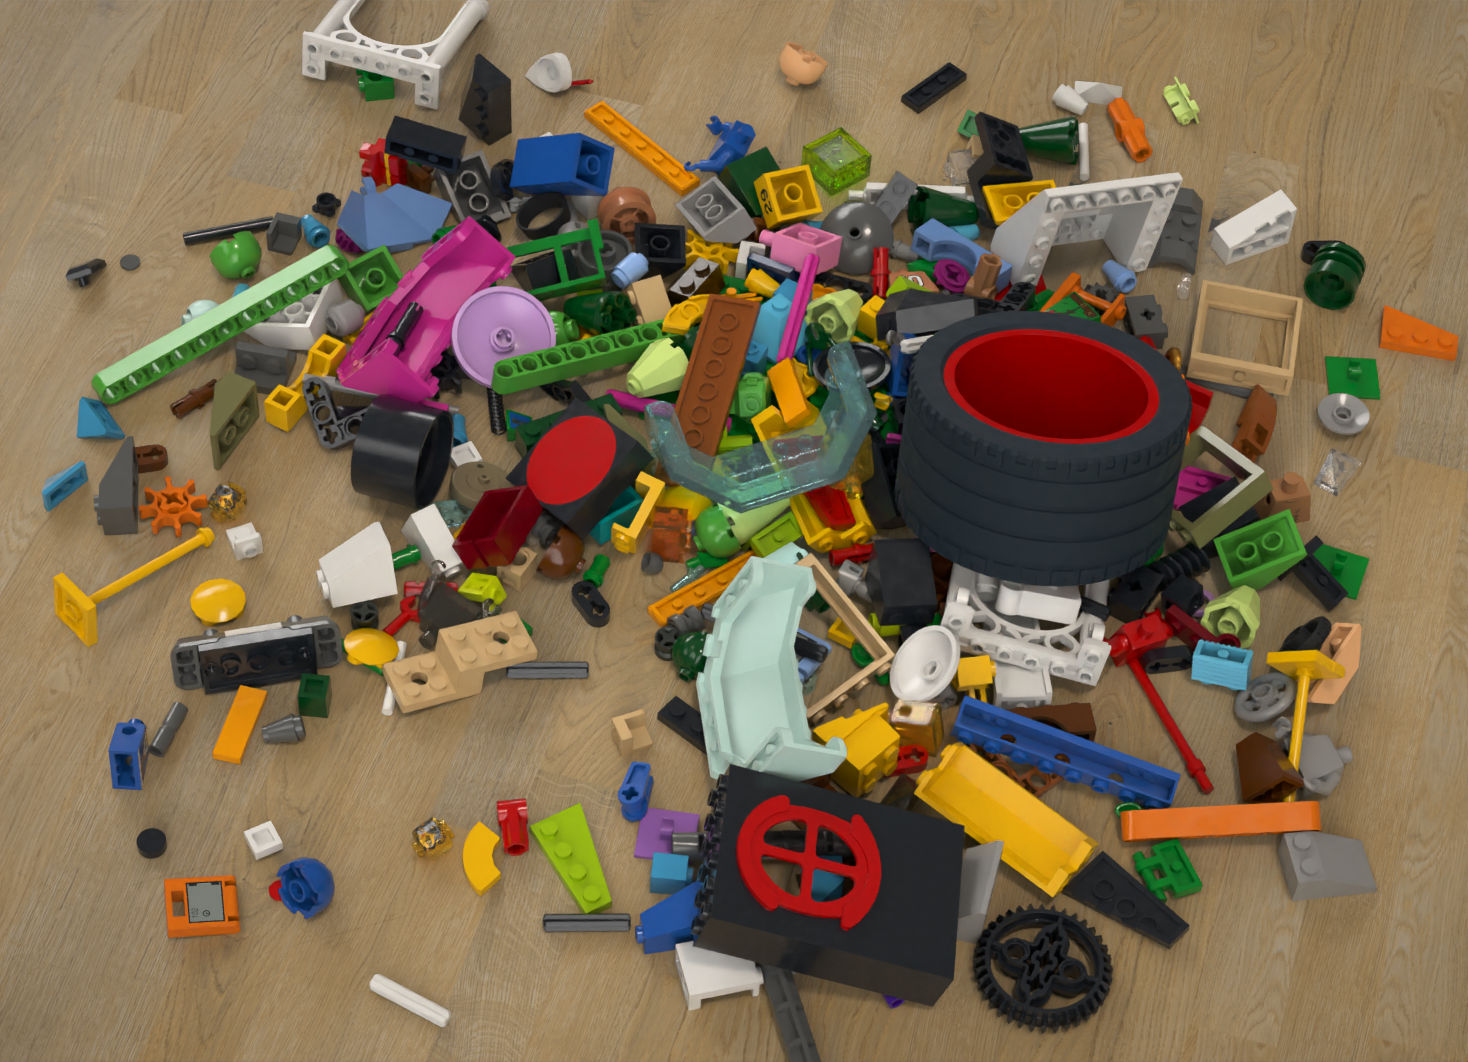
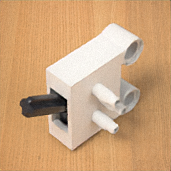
M997 579L1000 590L995 608L1006 615H1021L1071 625L1075 624L1078 612H1087L1101 618L1103 622H1106L1111 614L1109 606L1080 595L1078 586H1036Z

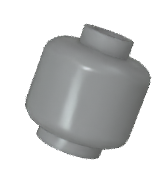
M346 299L328 308L325 324L331 333L344 337L362 328L365 313L361 305Z

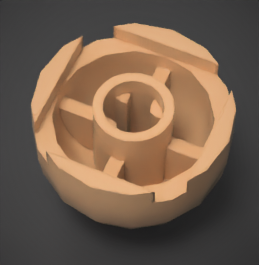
M793 42L785 44L779 57L781 71L787 76L785 80L794 86H798L799 83L804 85L813 84L820 79L827 67V62L822 57L812 51L807 52L803 50L802 46Z

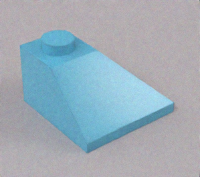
M778 293L761 305L752 337L753 341L768 346L767 360L774 365L778 364L777 356L792 306V302L781 293ZM805 320L802 323L794 356L797 354L798 349L807 341L804 334L807 327Z

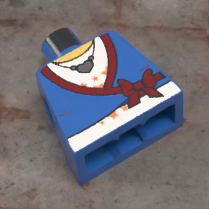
M131 719L128 723L120 722L116 724L108 750L113 789L142 790L149 747L146 725L139 719ZM132 756L131 763L129 766L125 763V761L128 757Z

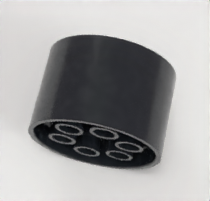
M384 394L376 397L364 414L353 447L351 483L355 492L418 510L430 506L440 491L451 458L454 424L450 412Z

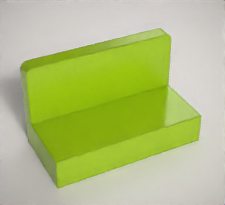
M790 511L750 538L741 548L745 552L752 547L758 557L765 558L788 543H794L804 535L795 516Z

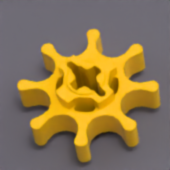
M690 229L687 231V242H685L686 266L684 269L701 257L720 264L722 273L727 274L729 261L737 262L739 249H732L733 243L705 241L702 236L695 234Z

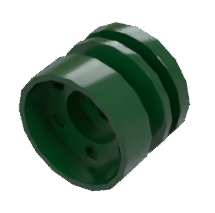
M1338 242L1327 243L1321 246L1316 251L1304 280L1303 288L1306 296L1314 304L1325 309L1341 310L1349 307L1355 299L1358 287L1365 274L1366 263L1364 257L1358 250L1347 244Z

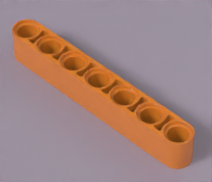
M1319 801L1120 812L1123 842L1322 831Z

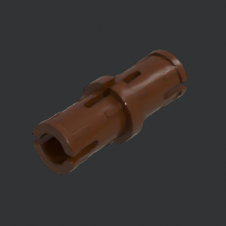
M212 379L204 386L188 391V395L170 404L173 415L180 419L192 410L204 407V403L214 398V386L217 380Z

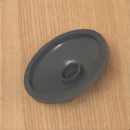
M853 201L839 205L825 217L820 230L842 237L838 265L833 268L845 274L862 275L873 270V248L877 247L878 250L879 247L889 248V255L893 248L894 232L889 218L881 209L867 202ZM853 230L859 231V235L856 237L850 234Z

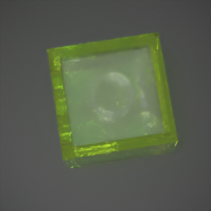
M840 127L803 146L801 166L809 164L813 179L828 194L833 196L870 176L872 155Z

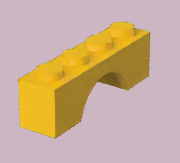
M323 334L309 350L306 364L297 380L287 388L279 384L264 401L266 422L289 432L308 410L302 390L304 373L321 377L326 375L337 377L336 369L346 355V344ZM314 386V390L311 393L319 398L318 389L321 387Z

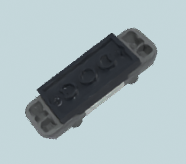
M294 615L285 622L223 632L207 629L202 635L180 638L176 641L170 658L176 686L183 690L204 688L205 695L237 690L240 685L256 687L299 680L302 673L318 674L317 669L337 665L343 658L339 626L328 616L323 615L302 619V617Z

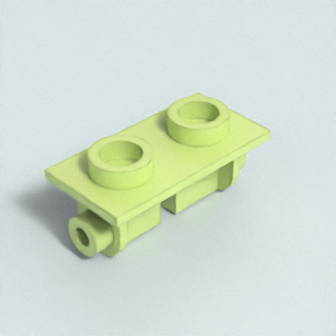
M1174 77L1176 84L1173 86L1168 85L1164 88V98L1167 100L1170 108L1173 107L1172 111L1179 123L1186 125L1194 118L1198 124L1199 120L1196 114L1200 110L1195 100H1189L1188 97L1191 95L1186 84H1180L1177 77Z

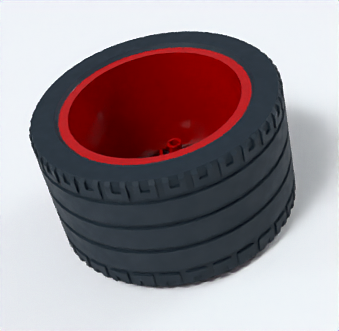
M1008 311L983 314L953 323L929 337L913 357L894 490L898 511L913 533L935 552L964 568L989 577L1027 585L1062 587L1093 584L1122 576L1148 562L1161 549L1163 542L1166 540L1192 413L1190 389L1176 367L1156 349L1126 332L1096 321L1050 312Z

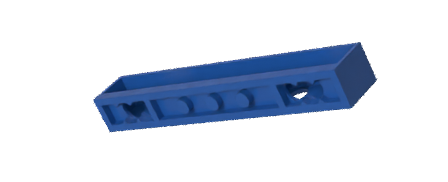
M966 695L960 704L950 733L951 736L956 737L958 741L964 744H976L983 747L989 753L1006 755L1016 763H1027L1036 766L1043 773H1055L1063 776L1068 782L1085 784L1090 786L1095 792L1115 795L1123 802H1132L1145 806L1146 810L1169 808L1172 805L1181 775ZM1009 734L1015 738L1016 744L1002 740L1000 737ZM1057 754H1064L1068 757L1070 763L1054 759ZM1110 774H1118L1122 777L1123 784L1107 777Z

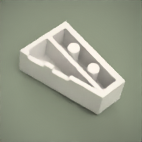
M1280 189L1215 227L1210 246L1223 263L1228 265L1287 244L1297 208Z

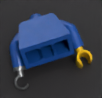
M890 330L887 333L886 343L888 345L891 344L889 354L891 372L886 382L890 392L887 394L876 392L874 394L876 401L872 404V407L886 411L889 405L893 404L894 399L907 398L911 364L915 353L903 354L900 343L905 339L917 338L914 334L896 333L894 330Z

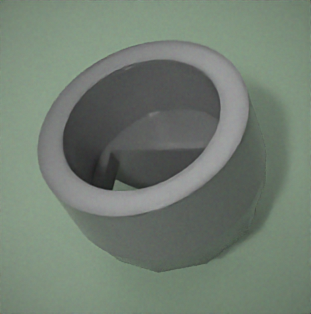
M647 551L641 562V570L649 574H657L663 569L664 563L661 555Z

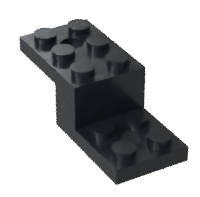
M979 111L974 120L984 153L966 172L981 225L996 230L999 226L994 222L982 187L1030 182L1033 179V175L1018 126Z

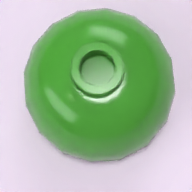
M242 231L234 234L235 239L228 243L226 239L220 242L209 256L215 269L227 279H248L256 273L255 269L259 266L262 258L261 247L252 232Z
M717 503L700 512L694 524L697 535L692 537L699 551L705 549L713 557L726 558L742 550Z

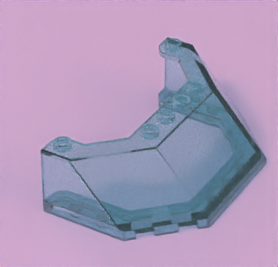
M850 340L834 345L828 352L827 363L829 368L825 373V383L829 396L814 425L734 451L711 457L688 446L675 409L670 403L657 401L645 405V430L652 449L670 481L740 514L843 481L877 415Z

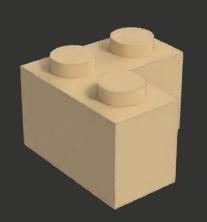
M661 275L631 283L622 291L629 297L632 308L636 310L635 326L665 319L671 309Z

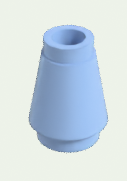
M1108 260L1103 265L1102 270L1114 288H1116V291L1128 293L1134 289L1137 284V278L1133 271L1113 260Z

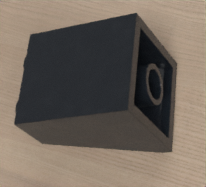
M1236 476L1181 505L1179 509L1182 515L1193 523L1240 485ZM1254 506L1213 539L1260 521L1261 519ZM1213 539L1202 547L1209 559L1219 556Z
M920 538L874 540L865 582L879 626L933 624L938 603L929 546L921 541Z

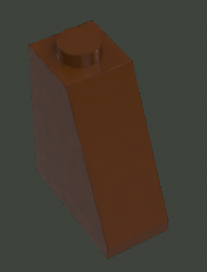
M1254 732L1236 744L1244 802L1248 804L1276 803L1304 786V780L1276 741L1258 732Z

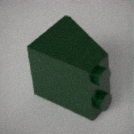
M766 146L726 165L718 179L745 208L750 218L759 217L764 219L754 181L764 173L781 169Z

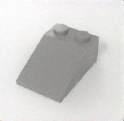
M1316 831L1283 834L1277 853L1292 901L1374 893L1377 891L1361 840Z

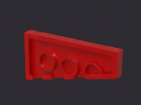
M815 436L775 440L772 448L826 528H831L835 531L854 527L856 520L824 437Z

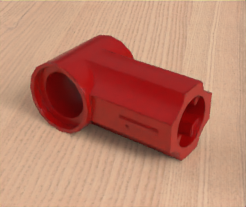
M526 798L496 801L498 825L501 826L504 853H508L511 856H520L524 852L529 851L526 826L528 824Z

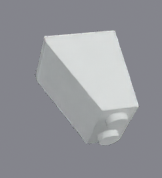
M374 522L319 559L320 570L316 571L318 585L322 589L324 599L329 598L333 608L398 594L391 547L380 522Z

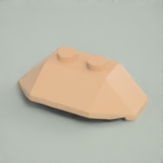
M1336 622L1332 625L1330 634L1322 644L1320 652L1344 666L1345 676L1339 679L1310 680L1307 702L1335 704L1359 668L1362 631L1360 624Z

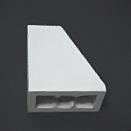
M435 504L411 514L401 531L411 546L416 544L421 559L435 578L438 579L445 576L448 579L461 572L460 568L463 562L452 547L455 540Z

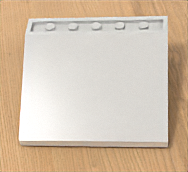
M1179 172L1044 189L996 228L990 247L995 255L1013 266L1009 279L1012 285L1019 282H1028L1037 286L1051 246L1104 239L1118 264L1133 272L1145 271L1183 178Z

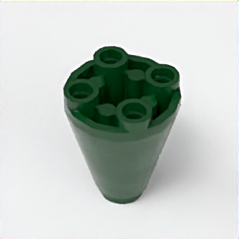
M618 291L575 296L567 299L563 307L564 314L568 315L570 319H574L577 325L595 336L630 328L637 317L636 310L632 308L629 297L623 292Z

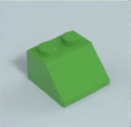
M384 244L350 262L348 271L337 279L348 297L356 304L361 305L365 312H368L377 307L385 296L389 298L399 287L397 283L401 280L403 274Z

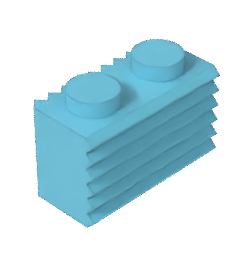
M1201 639L1198 641L1193 654L1191 679L1199 680L1203 684H1217L1226 686L1231 690L1246 691L1252 674L1253 651L1242 650L1241 647L1236 648L1235 646L1231 647L1225 644H1215L1214 642Z

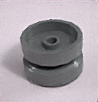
M600 230L604 246L600 253L608 285L589 290L602 289L603 292H619L622 289L614 283L610 274L614 271L613 268L632 252V246L629 240L622 234L612 230ZM591 240L578 243L577 270L580 278L599 274Z

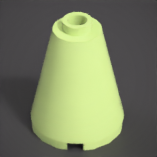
M779 481L720 496L715 501L722 510L741 546L746 544L750 538L758 534L791 505L789 499L793 495L786 483L781 485Z

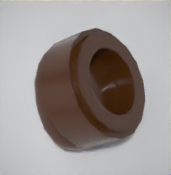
M754 217L751 219L757 229L747 238L755 240V243H759L760 234L763 230L767 229L765 219Z

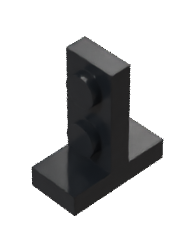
M1316 535L1304 545L1308 555L1277 578L1281 581L1289 573L1293 572L1322 605L1330 611L1349 593L1313 555L1324 544Z

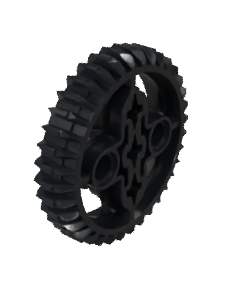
M1030 903L1027 906V910H1024L1020 905L1016 908L1015 913L1008 909L1005 917L999 914L996 921H991L988 924V928L982 931L981 938L977 940L972 965L974 981H977V991H982L983 1001L989 1000V1009L998 1008V1017L1007 1015L1008 1024L1013 1020L1018 1021L1019 1029L1024 1024L1029 1025L1030 1032L1035 1027H1040L1043 1034L1047 1028H1051L1056 1033L1059 1030V1026L1067 1032L1071 1024L1078 1027L1081 1024V1020L1087 1022L1091 1014L1095 1015L1109 994V986H1111L1113 979V965H1110L1112 961L1111 955L1107 954L1108 945L1102 944V935L1095 936V927L1087 928L1088 923L1086 919L1079 922L1077 920V913L1072 916L1067 915L1066 908L1058 912L1055 905H1053L1048 910L1045 909L1042 903L1038 909H1034ZM1043 928L1038 932L1033 943L1021 938H1010L1004 944L999 942L1009 934L1022 929ZM1068 937L1077 942L1089 956L1094 967V977L1088 975L1086 966L1081 961L1067 956L1070 947ZM1010 956H1016L1019 959H1013ZM991 958L997 960L1003 974L1018 980L1015 989L1017 1000L1006 993L996 981L991 969ZM1068 976H1069V977H1073V978H1075L1076 980H1070V979H1068V978H1066V977H1068ZM1081 992L1087 993L1081 1000L1069 1006L1056 1009L1042 1008L1048 1003L1052 993L1067 998H1074L1080 995Z

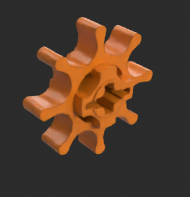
M167 476L165 477L166 488L164 490L156 492L150 487L144 489L146 500L153 503L140 505L139 514L141 519L148 517L156 518L151 521L153 534H158L159 530L164 526H173L176 537H181L182 524L186 522H193L197 526L203 524L201 513L194 510L208 507L207 496L205 494L191 496L196 491L194 480H188L184 487H173L171 477Z

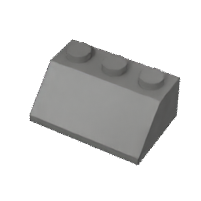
M716 176L675 204L677 209L705 241L738 243L757 229L745 208Z
M997 840L966 850L964 860H962L957 940L977 944V940L981 938L999 869L1004 841Z

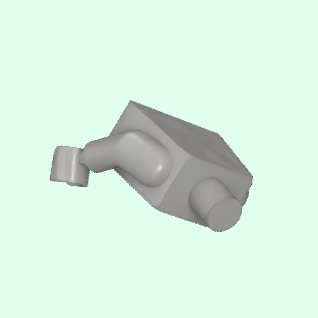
M1281 716L1272 723V726L1278 729L1275 732L1276 738H1284L1281 749L1288 758L1292 724L1289 719ZM1303 732L1298 773L1304 780V786L1297 789L1301 798L1313 793L1324 796L1331 794L1340 783L1344 763L1351 762L1353 759L1349 746L1335 748L1329 736Z

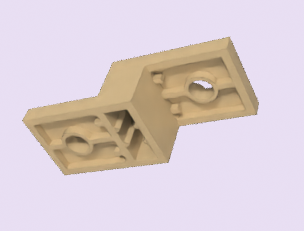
M512 611L440 629L438 631L435 651L383 664L382 672L402 713H407L480 694L485 672L537 659L538 651L517 611ZM501 638L506 640L507 643L500 644L494 641V639ZM421 679L425 681L426 684L418 685L417 683L412 682V680Z

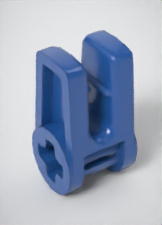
M632 762L618 791V800L622 804L621 812L628 821H639L647 814L654 779L650 775L651 767L649 763Z

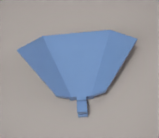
M364 177L361 181L364 184V187H360L361 194L351 190L338 219L337 226L366 252H371L384 244L389 253L411 250L414 244L432 242V234L438 228H443L453 203L398 183L382 193H377L372 177Z

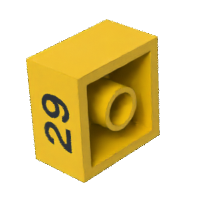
M809 164L764 173L754 181L767 229L780 227L784 222L790 225L804 220H812L823 212Z

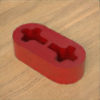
M921 745L899 747L896 769L889 776L884 775L883 777H896L924 771L928 765V751ZM911 756H916L917 759H920V762H915Z

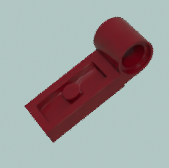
M1172 605L1166 612L1165 621L1172 627L1173 636H1176L1187 646H1190L1193 652L1198 641L1201 639L1214 642L1215 644H1225L1226 646L1230 645L1236 648L1241 647V642L1237 636L1231 633H1224L1216 637L1175 605Z

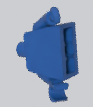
M711 116L712 124H706L707 128L713 135L720 133L721 135L707 160H700V163H695L690 166L691 162L688 161L684 164V169L686 171L700 169L701 172H714L719 176L726 165L746 155L756 134L753 127L738 120L733 123L725 122L722 124L717 116Z

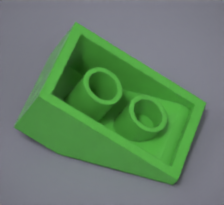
M1290 509L1213 539L1232 589L1243 585L1255 590L1261 589L1308 555Z

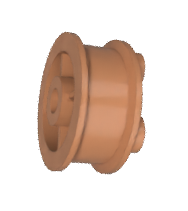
M616 187L598 205L597 216L602 224V230L618 232L625 236L630 244H632L635 223L656 224V214L651 207L649 196L643 190L636 187Z

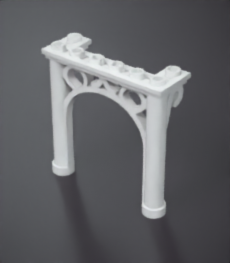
M338 0L313 33L304 31L302 75L325 80L327 66L330 61L415 83V104L437 110L443 85V79L441 78L449 62L476 24L488 13L489 4L487 0H467L438 39L420 45L386 44L370 39L354 29L350 20L365 0Z
M953 562L944 615L940 626L947 628L957 637L960 651L979 656L989 655L990 659L1036 671L1048 668L1051 675L1093 686L1097 685L1111 651V645L1103 642L1105 625L1101 618L1082 611L1075 624L1061 629L1034 630L1017 626L998 617L982 603L975 590L976 572ZM1110 580L1084 585L1083 596L1106 605ZM985 622L991 627L992 631L978 629L972 623ZM1080 631V639L1078 644L1077 640L1072 636L1076 635ZM1060 642L1068 647L1070 651L1057 650L1051 646V643Z

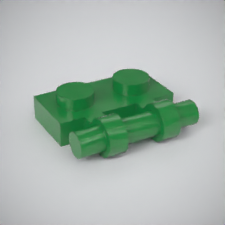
M1178 838L1152 846L1150 850L1152 857L1146 859L1142 851L1133 854L1132 858L1136 864L1134 868L1137 874L1143 877L1147 885L1146 888L1163 903L1167 902V897L1164 894V891L1167 890L1171 891L1175 899L1201 891L1203 884ZM1159 869L1163 878L1157 880L1153 870Z

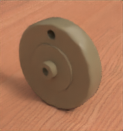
M479 461L459 465L452 472L449 483L450 493L453 498L471 510L475 509L485 491L514 486L506 479L508 476L506 471L496 465Z

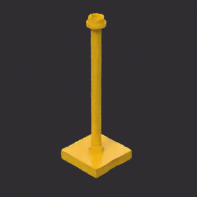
M209 527L197 529L196 536L88 597L63 572L53 577L55 615L87 647L94 645L98 642L96 604L201 545L204 547L211 546L212 542L215 541L212 530Z
M1318 650L1268 652L1267 664L1292 677L1295 681L1298 680L1288 757L1298 772L1310 680L1344 678L1345 667L1331 660ZM1296 791L1284 797L1283 802H1295Z

